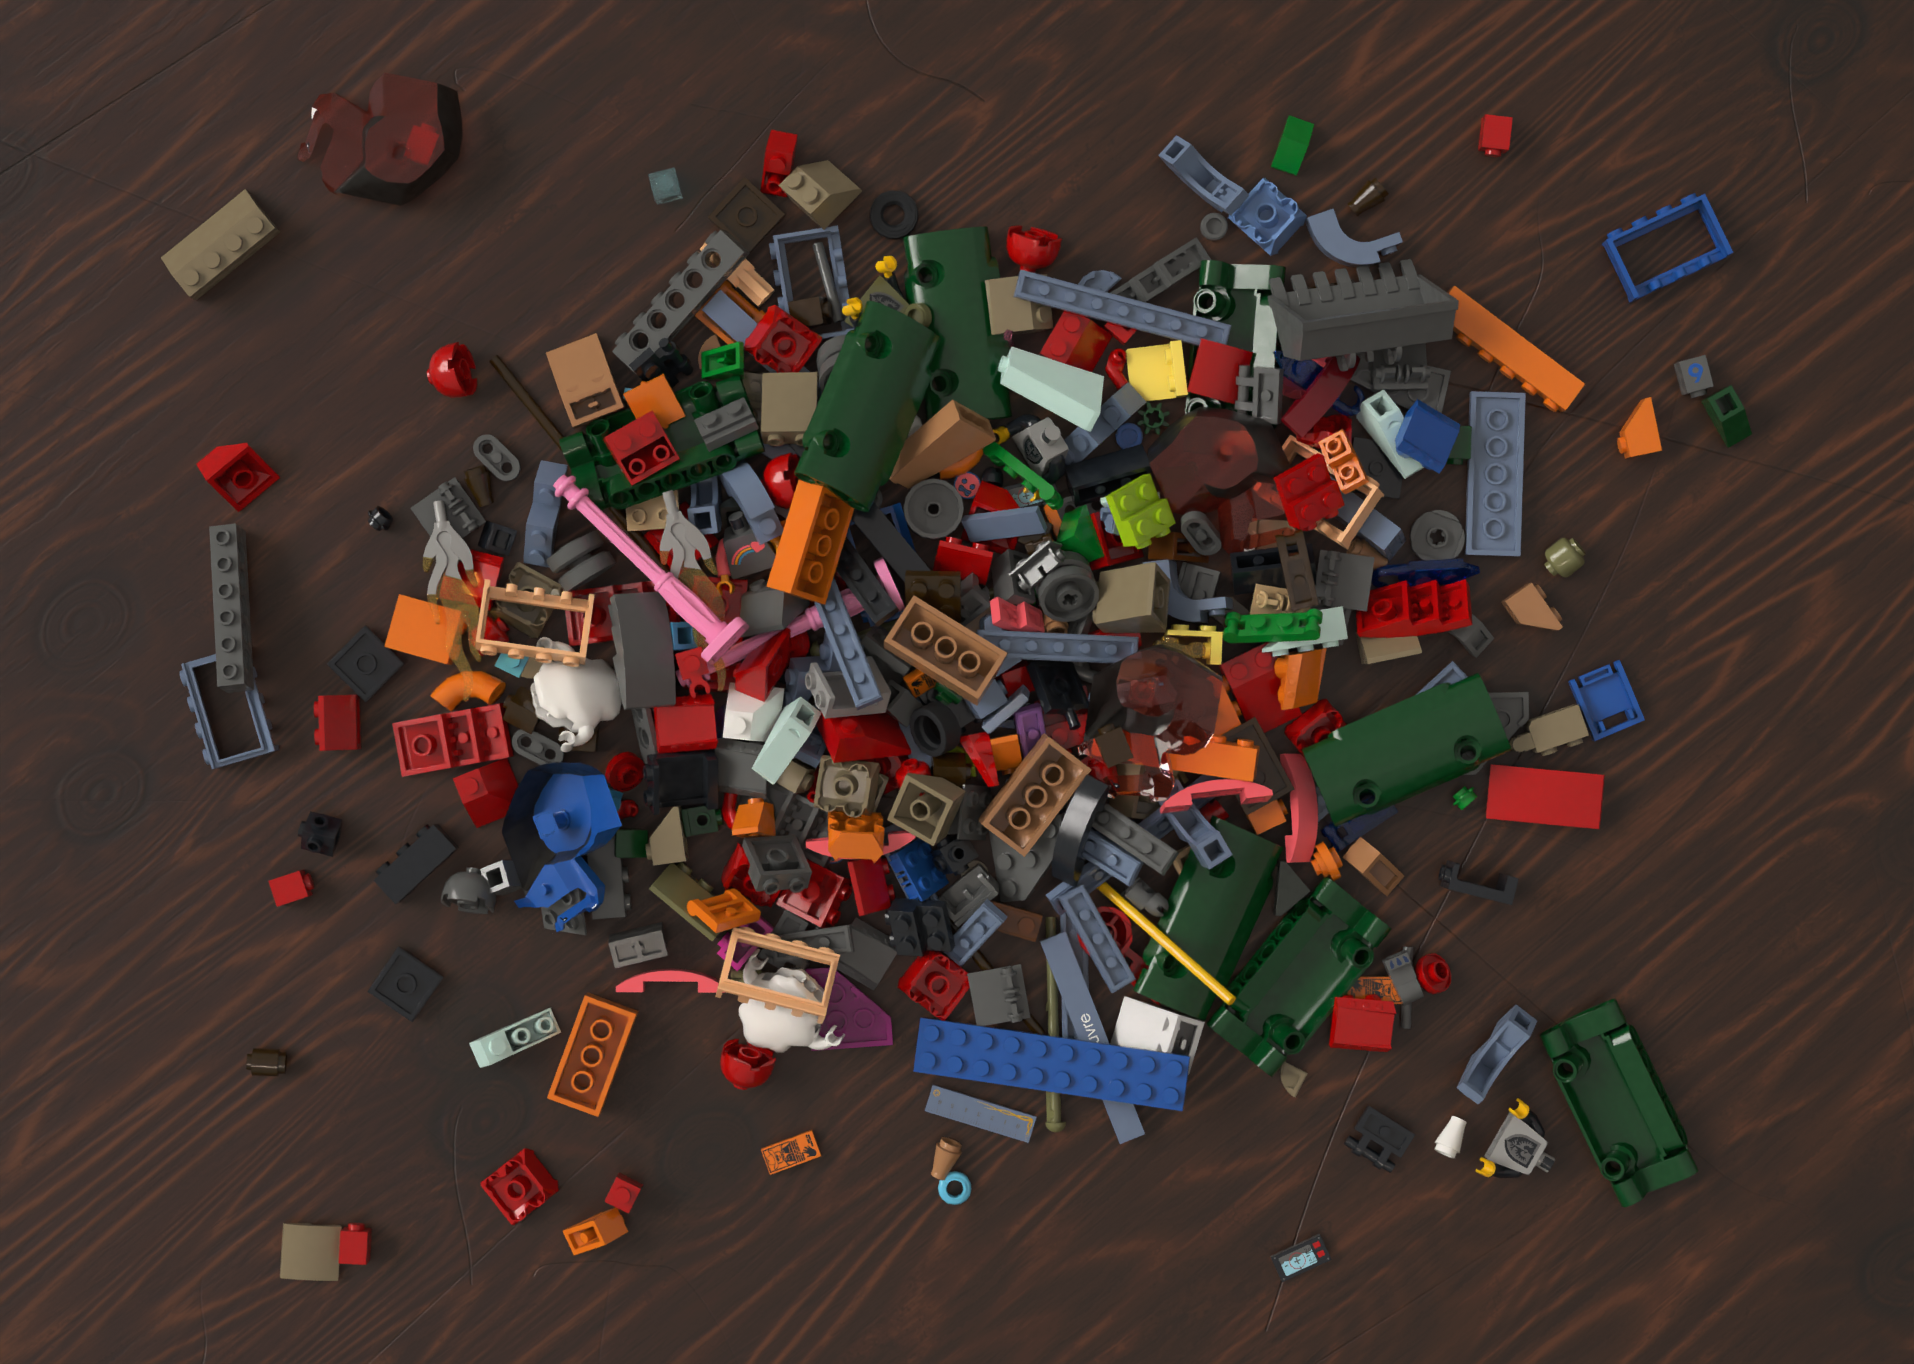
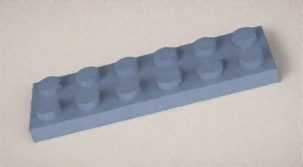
M1470 392L1469 426H1472L1471 459L1467 462L1465 555L1521 556L1526 393Z

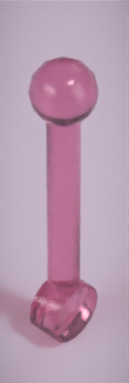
M1007 329L1004 334V340L1008 341L1011 349V347H1015L1012 339L1013 331Z

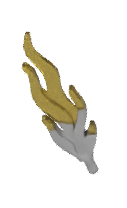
M673 490L663 492L662 495L668 514H666V526L660 543L661 564L665 565L667 563L669 551L673 549L670 572L693 591L723 622L725 621V610L721 594L702 571L695 558V550L697 549L701 553L706 567L712 574H717L708 541L701 531L685 518L681 510H678ZM693 628L694 641L698 647L702 646L704 650L709 644L705 641L706 638ZM722 658L713 664L718 675V691L720 692L724 688L726 679L725 663Z
M443 500L433 502L436 523H434L433 533L424 551L423 570L426 573L429 572L433 560L436 559V564L428 584V603L436 624H440V613L437 606L439 598L445 608L447 618L446 650L463 676L465 685L463 701L467 702L473 689V673L462 648V628L465 622L469 628L470 652L476 661L480 662L482 660L478 650H475L480 614L474 597L458 572L459 561L464 565L467 578L472 586L478 587V582L474 574L472 553L465 541L452 528L450 522L447 521L445 504Z

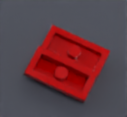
M1201 338L1187 392L1235 404V400H1238L1236 376H1239V365H1250L1253 352Z

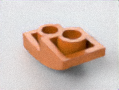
M1343 429L1318 442L1328 466L1333 470L1341 492L1347 494L1369 482L1360 460Z

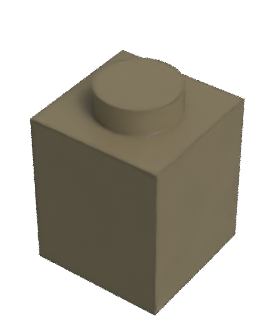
M794 757L776 783L795 794L804 793L813 785L815 780L813 775L817 768Z

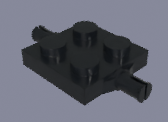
M1032 661L1026 668L1044 714L1063 715L1067 719L1070 730L1080 728L1081 724L1076 714H1086L1089 701L1073 662Z

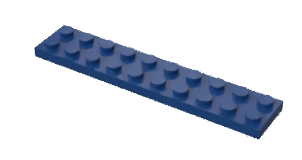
M921 1017L913 1072L1183 1111L1191 1056Z

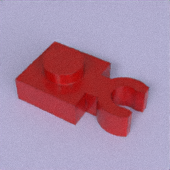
M702 646L675 653L682 680L691 679L692 683L690 684L689 692L693 698L696 697L694 689L697 685H703L706 693H710L709 683L702 678V675L709 673L707 663L701 657L703 652Z

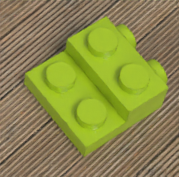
M1143 474L1105 496L1124 547L1136 546V549L1145 548L1152 544V537L1159 538L1171 532L1169 527L1176 524L1167 498L1159 499L1151 474Z

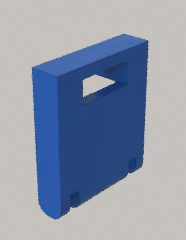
M1620 660L1613 662L1616 670L1615 673H1613L1610 664H1607L1579 676L1578 679L1582 686L1578 688L1575 679L1568 681L1577 704H1579L1592 741L1599 740L1645 720ZM1622 711L1625 712L1628 719L1608 729L1605 728L1603 721H1600Z

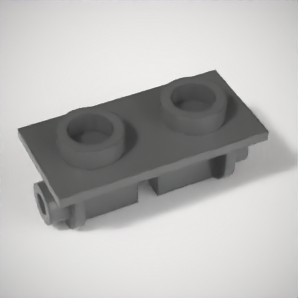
M1051 540L1040 543L1036 547V551L1028 558L1020 560L1009 575L1021 579L1018 584L1024 591L1027 589L1031 590L1045 578L1040 570L1042 567L1047 574H1050L1064 562L1063 559L1066 557V554L1060 549L1063 546L1062 543Z

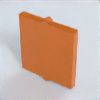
M664 374L647 382L642 381L641 385L623 393L636 419L653 411L660 425L666 429L668 424L686 416Z

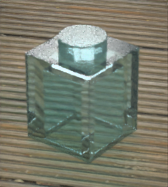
M675 167L648 174L657 205L683 198Z

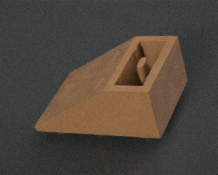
M597 333L546 352L573 428L578 429L588 425L595 419L604 418L626 410Z

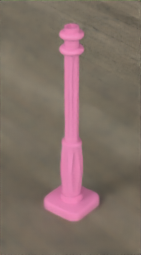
M565 474L562 475L553 485L556 489L555 496H564L569 501L568 509L573 510L576 508L655 584L654 590L659 592L687 623L706 638L705 641L709 645L703 650L701 657L711 666L715 664L748 630L749 625L741 617H736L729 624L725 621L721 622L693 591L678 580L672 572L666 573L600 510L588 497L589 490L587 488L580 490L575 485V476L567 477Z
M883 557L874 560L873 564L878 573L875 577L900 611L904 610V603ZM849 588L840 591L850 617L865 610ZM814 605L811 608H806L805 614L796 617L786 628L791 629L790 638L809 629L817 631L824 626ZM782 630L761 633L733 645L715 664L711 666L707 663L709 673L702 675L704 680L709 681L711 673L745 659L750 652ZM680 670L675 671L681 686L687 685L690 687L691 679L682 680Z

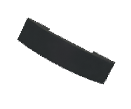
M1086 775L1076 790L1062 820L1053 852L1052 876L1073 887L1077 886L1085 861L1081 860V856L1096 812L1103 811L1111 788L1110 784L1091 775Z

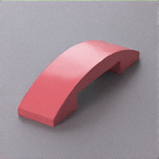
M1280 754V763L1294 787V790L1290 792L1292 835L1285 836L1286 863L1310 862L1318 829V802L1314 779L1305 758L1301 754Z
M1221 779L1206 781L1187 787L1171 796L1160 807V814L1188 811L1192 806V799L1239 794L1241 805L1268 802L1273 796L1272 789L1263 785L1243 780Z
M906 830L888 832L889 843H883V855L905 846L915 839L916 836ZM828 837L806 839V848L832 857L828 851Z
M676 968L657 969L643 972L624 980L616 986V992H644L645 981L698 982V993H716L719 980L693 970Z

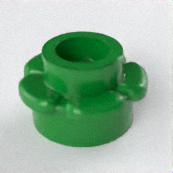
M1464 786L1452 796L1456 800L1453 806L1457 805L1460 810H1463L1478 797L1473 792L1474 788L1471 787L1468 790Z

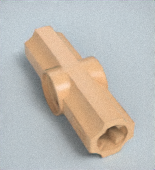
M706 243L703 244V246L700 248V251H702L705 248V246L707 245ZM715 252L711 255L710 261L718 266L721 262V257ZM746 258L727 278L735 288L738 287L758 307L765 303L775 291L755 271L754 266Z

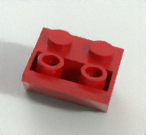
M653 411L603 438L617 465L631 486L680 459Z
M946 536L945 541L940 540L933 571H961V580H964L973 572L978 577V584L985 586L993 557V552L988 551L989 546L973 542L972 547L961 545V539Z
M318 696V701L314 702V716L319 718V729H315L314 738L315 745H319V751L361 749L360 696Z

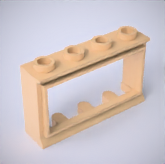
M1289 435L1282 446L1290 464L1297 454L1305 459L1317 453L1323 455L1322 450L1318 452L1313 449V446L1296 441V438L1292 435ZM1326 462L1329 473L1334 475L1332 468ZM1367 476L1369 482L1357 488L1358 491L1367 495L1344 532L1323 519L1316 522L1317 527L1314 528L1347 550L1380 498L1384 497V494L1378 488L1380 484ZM1258 482L1254 490L1261 497L1284 510L1279 493L1274 490L1276 484Z
M485 579L475 650H480V653L491 656L497 655V653H504L513 659H524V656L533 657L541 663H551L552 660L561 661L563 665L578 667L579 664L585 665L595 595L589 594V599L586 600L572 598V593L563 591L561 596L545 594V589L539 587L534 588V592L518 590L516 584H507L506 588L490 586V580ZM497 600L585 613L580 653L485 640L484 635L489 601Z
M748 927L733 928L715 997L721 998L722 992L738 995V1001L741 1003H748L749 999L765 1002L764 1008L768 1010H775L776 1005L792 1009L791 1015L796 1017H802L803 1012L818 1016L817 1023L822 1024L826 1016L840 954H836L832 949L820 947L819 949L808 947L807 943L798 940L792 942L781 940V937L775 934H758ZM741 942L830 965L822 1002L728 979L736 943Z

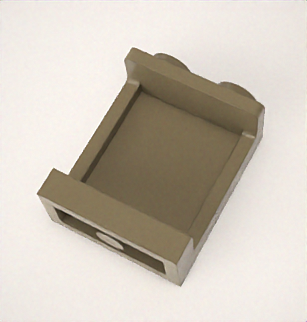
M817 372L762 374L761 435L763 444H769L770 446L797 444L803 446V435L818 404L819 379Z

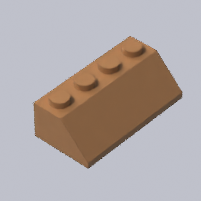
M916 596L912 597L884 640V649L978 706L1008 655L1007 652Z
M1043 733L978 818V821L1025 857L1092 769Z

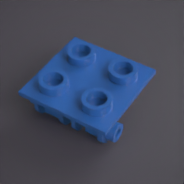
M920 838L900 851L889 855L891 859L889 863L895 873L904 870L903 873L897 876L898 879L907 875L908 879L902 882L901 885L904 886L911 883L904 888L909 899H920L922 902L949 882L946 875H943L934 866L933 856L930 853L932 851L931 846Z

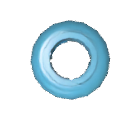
M957 1171L949 1172L945 1180H940L938 1185V1192L942 1200L952 1205L965 1202L972 1190L968 1177ZM953 1180L961 1182L963 1186L962 1193L957 1196L947 1192V1185Z

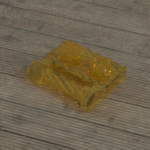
M1161 636L1160 641L1156 640L1153 643V646L1159 644L1168 645L1193 658H1201L1206 652V648L1202 643L1192 642L1188 645L1178 644V638ZM1160 647L1152 649V652L1185 657L1181 653Z

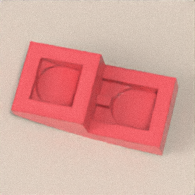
M1000 597L990 601L993 625L1008 631L1045 633L1042 610L1025 601L1017 606Z

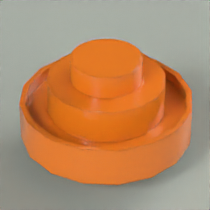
M1324 842L1315 845L1314 859L1310 862L1317 876L1320 874L1324 878L1329 876L1332 881L1341 878L1338 868L1342 867L1343 864L1335 848L1331 847L1328 849Z

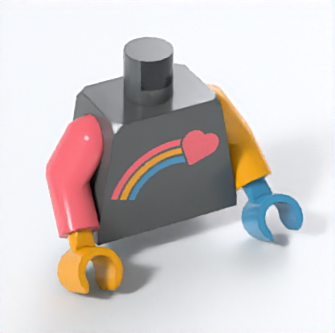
M741 511L735 512L728 517L731 527L725 529L724 538L718 543L716 567L717 576L721 578V581L717 584L716 590L720 596L723 594L722 585L724 583L729 585L730 594H733L735 590L734 584L729 581V576H732L734 580L772 568L781 540L780 536L759 545L748 521Z

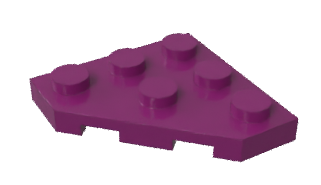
M830 967L805 969L809 976L814 978L818 985L825 989ZM836 970L826 1016L821 1024L819 1035L826 1037L831 1027L836 1025L837 1027L833 1034L841 1037L845 1033V1037L839 1045L831 1046L824 1050L893 1045L891 1016Z

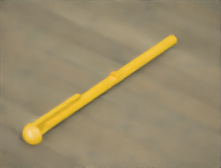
M1107 882L1097 887L1101 893L1227 1005H1232L1235 1002L1236 997Z

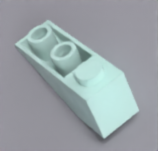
M1381 390L1361 403L1356 418L1404 479L1423 469L1424 467L1420 462L1413 458L1401 457L1396 452L1395 438L1404 417L1385 390Z
M1343 606L1320 610L1323 613L1322 623L1319 624L1321 628L1319 639L1269 642L1262 648V653L1272 652L1274 657L1289 654L1288 649L1297 647L1298 652L1314 650L1313 644L1322 643L1323 648L1339 646L1338 640L1348 639Z
M802 697L785 706L752 769L772 785L775 784L812 733L821 712Z
M548 1008L474 1040L469 1044L479 1067L482 1068L561 1033L551 1008Z

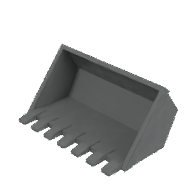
M1411 259L1400 261L1403 276L1395 277L1389 262L1379 263L1378 269L1381 279L1373 280L1369 266H1358L1356 271L1359 282L1356 283L1351 282L1346 268L1336 269L1334 273L1338 285L1335 286L1329 285L1324 271L1314 272L1313 279L1316 288L1313 289L1307 288L1302 274L1292 275L1291 282L1294 290L1292 292L1285 291L1280 277L1270 278L1269 285L1272 295L1267 296L1269 306L1272 308L1284 357L1304 361L1336 356L1338 367L1341 371H1348L1349 368L1355 366L1356 353L1359 352L1365 353L1366 362H1374L1373 350L1382 349L1386 364H1394V362L1401 360L1402 346L1452 339L1455 313L1458 310L1459 301L1421 274L1417 275Z

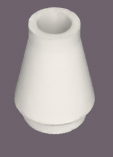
M1452 1116L1436 1139L1434 1150L1450 1158H1455L1456 1154L1460 1153L1467 1122Z

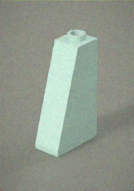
M1011 347L1007 357L1002 356L998 366V371L1001 372L1000 384L1082 429L1091 432L1101 411L1104 376L1015 347Z

